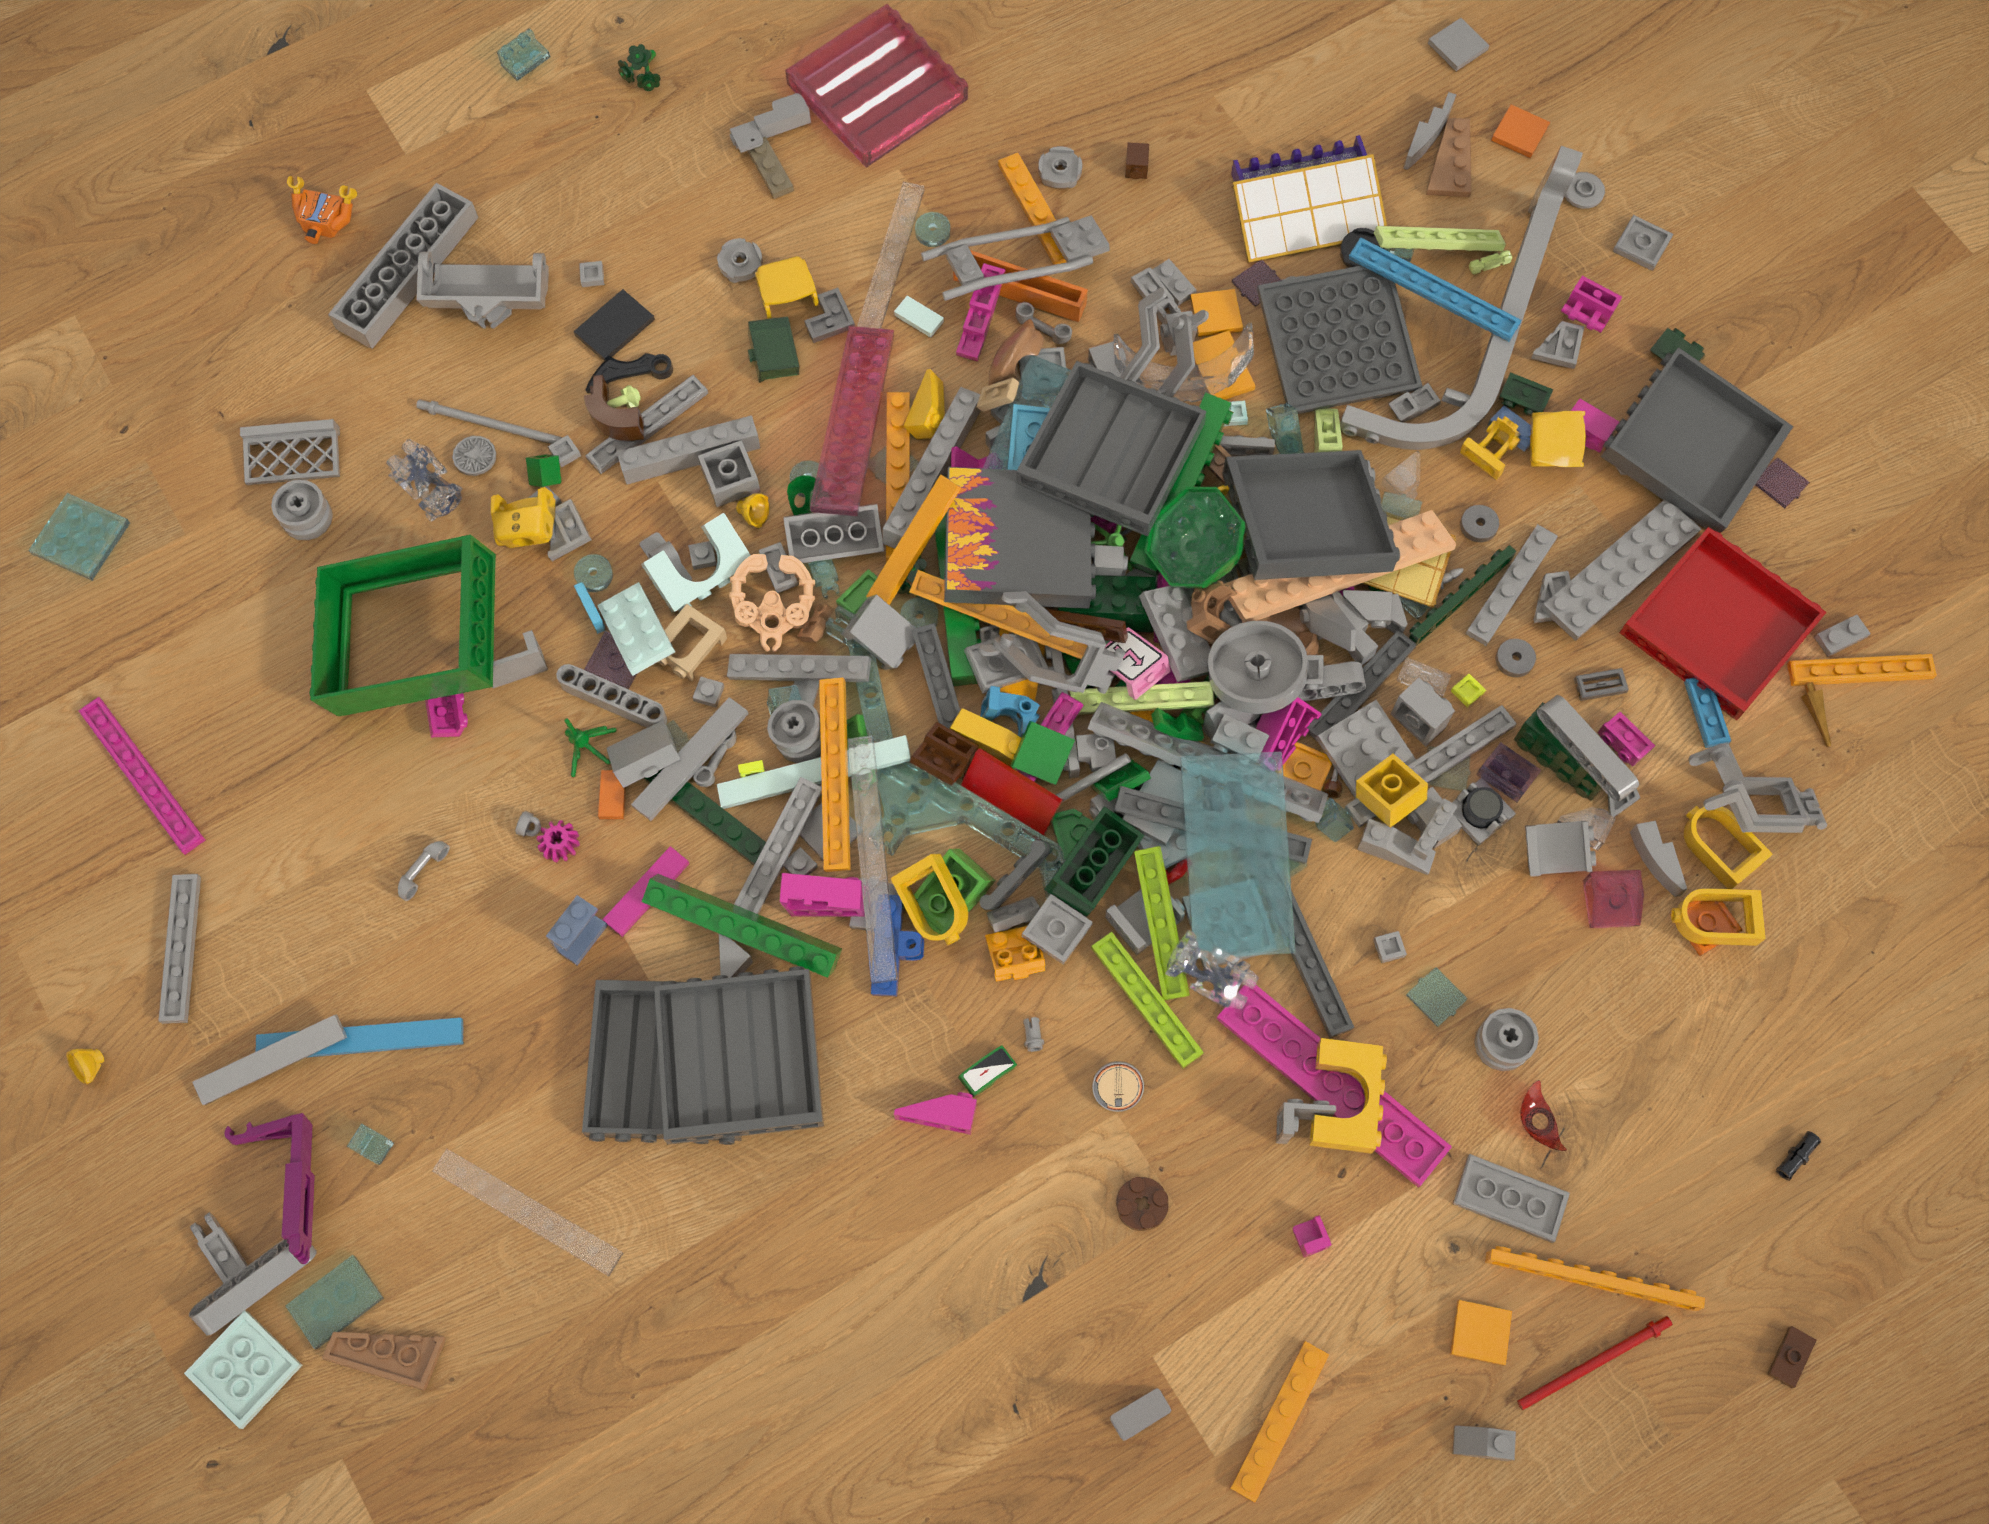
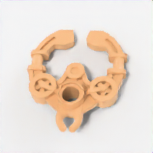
M753 554L745 559L737 568L734 576L730 577L732 592H730L729 598L732 601L736 622L744 627L750 626L759 633L761 646L767 652L770 650L766 643L767 639H775L776 644L772 647V651L776 652L781 646L782 635L792 628H802L807 623L812 603L815 601V596H813L815 580H812L809 571L797 558L781 555L778 565L779 570L785 574H796L799 578V586H803V595H799L800 603L791 604L785 609L780 595L776 591H769L765 594L761 605L757 608L753 602L745 601V593L741 592V584L746 583V576L749 572L760 573L767 569L766 555ZM772 619L778 623V626L769 628L765 625V622Z

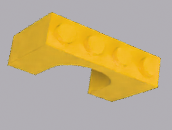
M1325 1038L1319 1040L1315 1069L1342 1072L1354 1077L1363 1088L1365 1104L1362 1112L1351 1118L1314 1115L1311 1119L1309 1146L1371 1154L1376 1150V1147H1380L1381 1131H1377L1378 1121H1381L1383 1117V1105H1379L1380 1095L1384 1094L1385 1080L1381 1079V1070H1385L1387 1055L1383 1054V1046Z

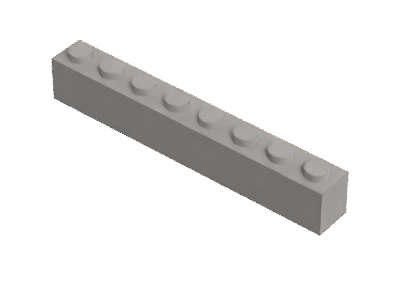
M960 387L883 527V544L896 548L940 474L946 476L948 467H951V448L955 446L961 448L981 411L976 407L980 394Z

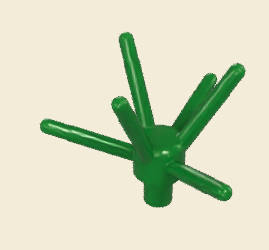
M568 718L564 719L568 727L565 730V736L574 745L572 777L576 776L577 762L580 759L579 748H587L607 765L611 763L609 759L588 742L591 737L614 733L617 731L616 728L607 729L606 726H600L582 731L578 728L575 729Z

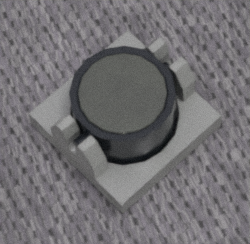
M1483 778L1476 783H1471L1452 802L1457 805L1453 814L1461 823L1462 829L1478 846L1516 814Z

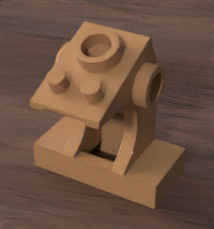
M1217 581V584L1213 583L1207 588H1194L1191 597L1193 618L1186 621L1187 629L1214 644L1222 633L1232 627L1220 620L1219 613L1224 609V602L1230 599L1231 596L1237 595V592L1232 590L1231 586L1224 585L1222 581Z

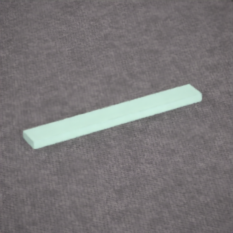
M906 735L847 750L848 777L910 761L911 754ZM821 757L719 783L717 788L720 805L723 809L792 792L800 777L816 785L822 784Z

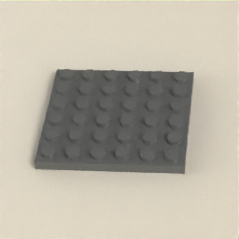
M1356 266L1258 285L1257 292L1289 416L1412 392L1423 387L1394 282L1363 266Z

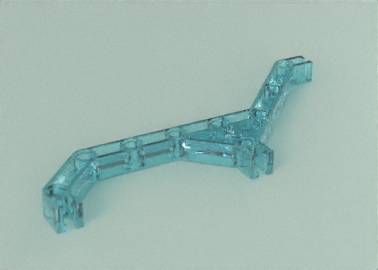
M839 605L835 610V622L837 623L843 621L848 625L855 616ZM830 617L825 623L827 634L846 644L850 656H869L871 658L869 682H856L869 744L893 739L875 656L854 639L847 640L841 634L845 628L834 624V619ZM869 692H874L877 694L873 698H867L865 696ZM910 761L875 770L884 817L871 834V842L880 848L882 843L879 840L887 831H890L894 836L891 842L885 841L883 845L886 846V853L893 856L907 835L965 823L1019 857H1026L1031 852V844L1034 841L1039 840L1050 843L1052 847L1050 854H1054L1056 859L1054 861H1047L1045 859L1037 867L1040 871L1044 889L1065 860L1063 851L1057 843L956 782L953 786H950L913 765ZM922 779H929L932 781L927 786H923L919 783ZM912 792L921 797L919 801L907 803V799ZM965 803L973 806L968 811L962 810L960 807ZM895 818H903L905 820L901 825L892 823ZM1010 828L1015 833L1011 836H1006L1002 831ZM1044 890L1045 896H1046V900H1047V898L1050 896V894H1049L1047 891Z

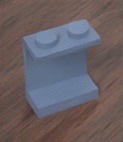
M578 895L546 935L557 953L577 966L608 926L606 922L595 916L598 909Z

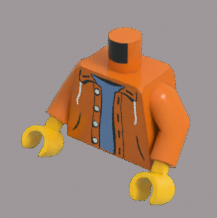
M289 176L287 184L293 188V193H291L292 208L296 221L301 225L303 231L306 232V241L317 244L320 236L333 238L338 231L350 223L353 207L351 200L357 196V191L354 188H350L349 195H347L348 186H341L339 189L340 196L305 189L302 193L300 189L304 186V180L301 177H297L298 184L295 186L293 177Z

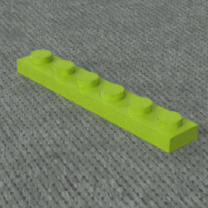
M1161 846L1134 851L1162 997L1164 1000L1190 996L1186 974L1172 970L1173 962L1179 951V937Z
M1110 932L1091 946L1093 952L1182 1069L1203 1055L1202 1049L1113 932Z

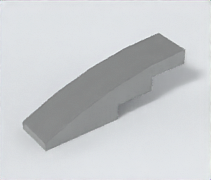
M1448 92L1443 108L1434 107L1428 123L1419 121L1403 169L1408 170L1435 142L1447 122L1457 94Z

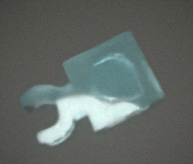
M832 559L808 563L816 587L822 586L823 598L828 600V590H834L836 595L840 596L839 586L835 583L839 579Z

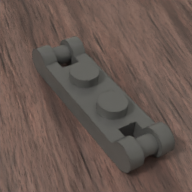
M1039 840L1034 841L1031 844V852L1026 857L1022 856L1014 864L1015 869L1009 875L1005 874L997 882L998 887L992 894L981 897L980 906L986 910L998 909L1051 853L1052 847L1050 843Z

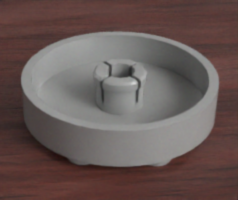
M1268 621L1244 622L1229 628L1214 642L1208 657L1209 681L1217 697L1235 710L1251 714L1274 712L1292 703L1302 692L1308 673L1307 653L1301 640L1291 630L1282 625Z

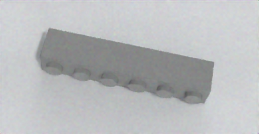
M751 415L617 452L626 484L628 485L700 465L698 455L742 440L746 452L760 449V443Z

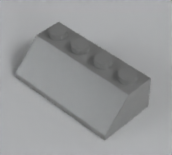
M877 503L784 516L783 518L789 556H794L802 563L884 551Z

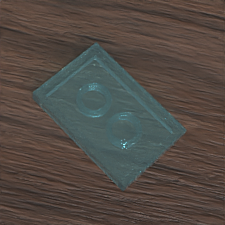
M352 1255L285 1306L312 1347L318 1349L330 1340L333 1332L342 1331L384 1299V1297L356 1256Z

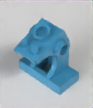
M990 686L981 703L980 717L991 722L999 716L1011 717L1018 726V736L1022 738L1029 721L1037 722L1040 715L1036 712L1040 705L1027 696L1000 692V687Z

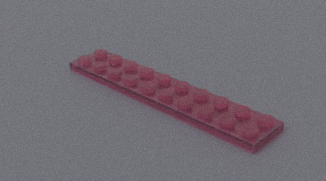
M849 326L810 503L811 512L858 516L894 340V330Z

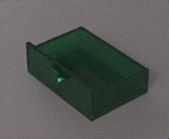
M788 316L749 321L748 336L751 349L748 350V357L750 362L754 361L758 382L761 383L766 379L799 375L800 366Z

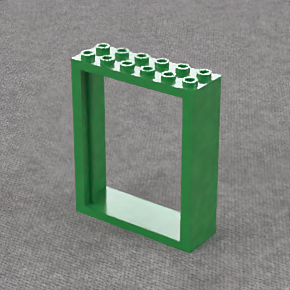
M470 534L317 567L312 675L309 691L310 701L340 717L492 688L496 554ZM461 572L459 668L348 690L352 595Z

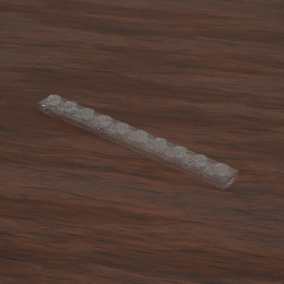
M871 735L848 739L870 976L871 982L875 984L897 981L898 975L874 738Z

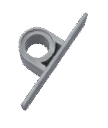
M656 532L640 542V547L649 559L664 550L677 572L683 578L692 581V577L682 565L677 551L669 541L666 542L660 533Z
M1156 1388L1111 1415L1110 1421L1120 1438L1125 1441L1169 1414L1171 1408L1161 1391Z

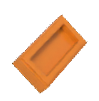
M601 770L598 817L599 819H624L626 787H622L613 770Z

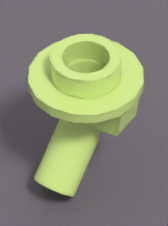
M628 385L620 390L622 396L607 401V404L613 408L626 404L627 408L639 406L641 398L638 390Z

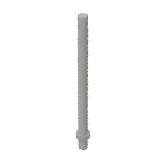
M420 399L417 401L418 409L426 410L432 415L437 413L550 444L562 438L439 405L437 401L428 402Z

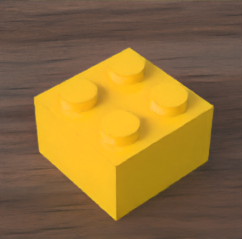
M1394 753L1356 780V798L1390 828L1427 801L1428 783Z

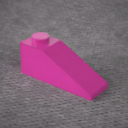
M958 1092L957 1095L950 1094L897 1108L894 1111V1118L896 1120L971 1135L977 1099H972L973 1096L971 1094Z

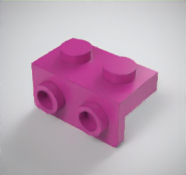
M460 693L425 700L431 738L460 737L468 724L467 714L463 713L462 708L464 694Z
M1621 712L1617 713L1610 721L1605 722L1597 732L1608 746H1612L1618 752L1620 759L1625 763H1629L1632 767L1655 747Z

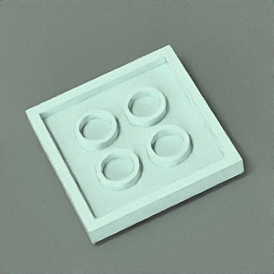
M243 1311L184 1374L239 1429H244L301 1368L302 1364L248 1311Z

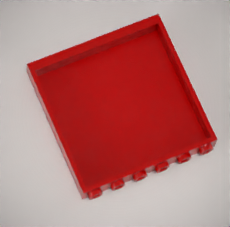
M1708 527L1625 623L1619 633L1684 682L1686 679L1696 678L1699 681L1697 683L1699 688L1702 690L1706 688L1711 689L1716 693L1720 708L1737 721L1827 612L1819 604L1810 601L1802 595L1798 589L1784 582L1779 575L1770 572L1762 566L1758 560L1752 559L1739 546L1733 545L1723 538L1718 531Z

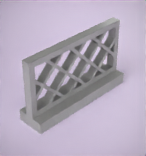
M334 419L240 427V437L243 439L245 484L255 485L340 477L338 447L340 427ZM324 438H332V445L326 452L317 446ZM307 440L311 445L302 454L294 448L300 441ZM283 442L288 447L278 456L271 449L276 443ZM260 444L264 449L254 458L250 454V445ZM314 448L323 454L315 464L306 458ZM293 450L300 457L290 466L283 459ZM270 452L276 457V460L267 468L260 461ZM326 458L333 462V471H322L318 467ZM305 460L312 467L306 473L300 474L295 469ZM280 462L289 468L283 475L279 476L272 472ZM257 464L265 469L260 477L251 478V470Z

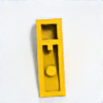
M931 369L926 370L903 426L916 439L933 438L945 416L944 383Z
M963 708L960 709L949 728L979 745L978 749L981 748L1008 766L1011 765L1022 739L1012 731Z

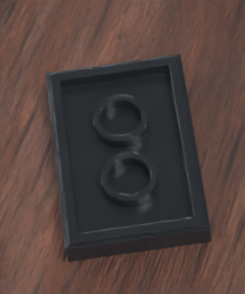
M622 289L573 332L579 340L605 361L620 351L651 324L655 318L653 314Z

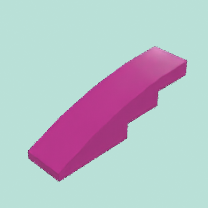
M983 263L981 271L984 278L1005 274V269ZM1002 284L988 286L973 292L969 303L970 308L963 325V333L956 350L957 356L978 362Z

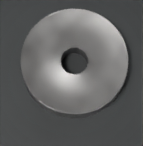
M1474 505L1464 512L1460 521V528L1464 536L1469 540L1479 543L1487 542L1495 536L1499 528V518L1491 508L1484 505ZM1476 522H1481L1483 526H1479Z
M1509 639L1501 644L1495 659L1498 668L1505 675L1522 677L1527 675L1536 662V654L1528 642L1521 639ZM1512 656H1517L1519 660H1514Z

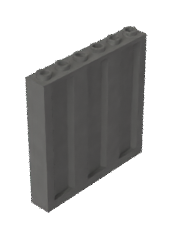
M1076 361L1016 471L1017 484L1148 536L1205 425L1206 411L1202 410L1199 406L1184 403L1176 397L1161 394L1155 389L1140 386L1132 380H1125L1111 372H1104L1094 368L1088 363Z
M797 966L791 967L789 971L784 972L770 969L765 970L763 974L753 975L752 972L739 973L738 977L728 978L726 975L713 976L712 980L702 981L701 978H690L686 980V983L676 984V981L661 982V985L654 986L663 1136L667 1145L824 1127L812 984L809 969Z
M596 980L582 1133L589 1137L590 1141L602 1142L605 1141V1138H615L617 1142H630L631 1138H641V1142L656 1143L657 1139H664L654 986H659L664 981ZM742 1136L712 1140H719V1144L733 1145L735 1141H742ZM709 1140L695 1141L693 1143L708 1144Z

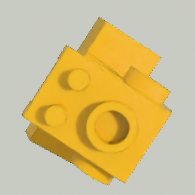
M1506 416L1502 419L1498 417L1487 428L1486 432L1489 434L1481 443L1477 444L1468 437L1462 444L1460 453L1497 480L1505 468V464L1500 461L1501 457L1509 449L1511 451L1514 450L1521 440L1518 438L1521 435L1517 431L1519 426ZM1493 439L1502 445L1495 454L1486 448Z

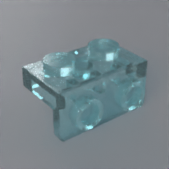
M530 28L520 33L515 39L497 51L501 66L516 81L550 58L549 51L535 39L534 32Z

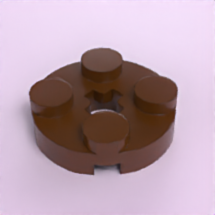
M1134 1177L1126 1182L1118 1192L1116 1198L1117 1212L1121 1221L1130 1229L1136 1231L1150 1230L1159 1226L1165 1219L1169 1207L1168 1195L1157 1181L1147 1177ZM1144 1197L1150 1206L1148 1209L1143 1208L1140 1211L1137 1209L1138 1204L1135 1200L1137 1198L1141 1200Z

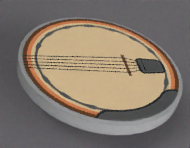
M1114 1061L1102 1066L1097 1071L1093 1079L1092 1090L1096 1101L1102 1107L1110 1111L1120 1112L1134 1107L1140 1101L1144 1092V1082L1141 1073L1136 1067L1127 1062Z

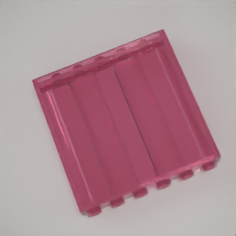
M888 4L785 70L789 87L804 98L807 106L866 168L968 100L969 87L965 79L960 78L952 66L946 64L941 59L940 54L936 50L933 51L928 46L927 41L914 31L912 25L906 23L901 18L899 12L896 9L893 10Z

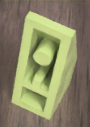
M1325 408L1315 410L1314 452L1342 451L1343 445L1338 409Z

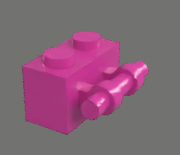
M1582 276L1561 312L1568 315V319L1572 321L1577 320L1587 325V329L1591 331L1594 329L1601 333L1621 301L1622 296Z

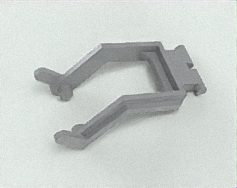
M1162 287L1139 301L1142 346L1120 376L1122 379L1132 380L1143 387L1145 386L1136 382V380L1160 348L1156 315L1158 307L1156 304L1167 296V290ZM1201 310L1191 317L1183 314L1173 319L1172 327L1175 334L1178 364L1158 390L1159 393L1173 397L1195 367L1191 330L1208 319L1209 313L1207 311Z
M1026 591L1003 593L1001 599L1009 604L1016 603L1015 608L1018 611L1026 612L1050 635L1087 644V649L1073 675L1038 668L1012 643L1014 638L1009 634H1003L1002 637L994 638L993 644L980 645L978 652L981 655H1004L1032 682L1082 693L1087 685L1098 687L1097 690L1100 693L1105 694L1115 676L1111 671H1117L1125 655L1123 649L1117 648L1115 652L1105 649L1106 643L1101 632L1059 622Z
M1719 744L1689 756L1688 760L1692 766H1698L1711 760L1714 761L1725 786L1723 787L1722 794L1706 799L1703 802L1706 810H1714L1730 804L1742 832L1802 833L1805 826H1817L1820 830L1827 827L1813 789L1808 788L1804 792H1800L1794 785L1792 778L1744 777L1729 744ZM1749 795H1780L1787 815H1758Z

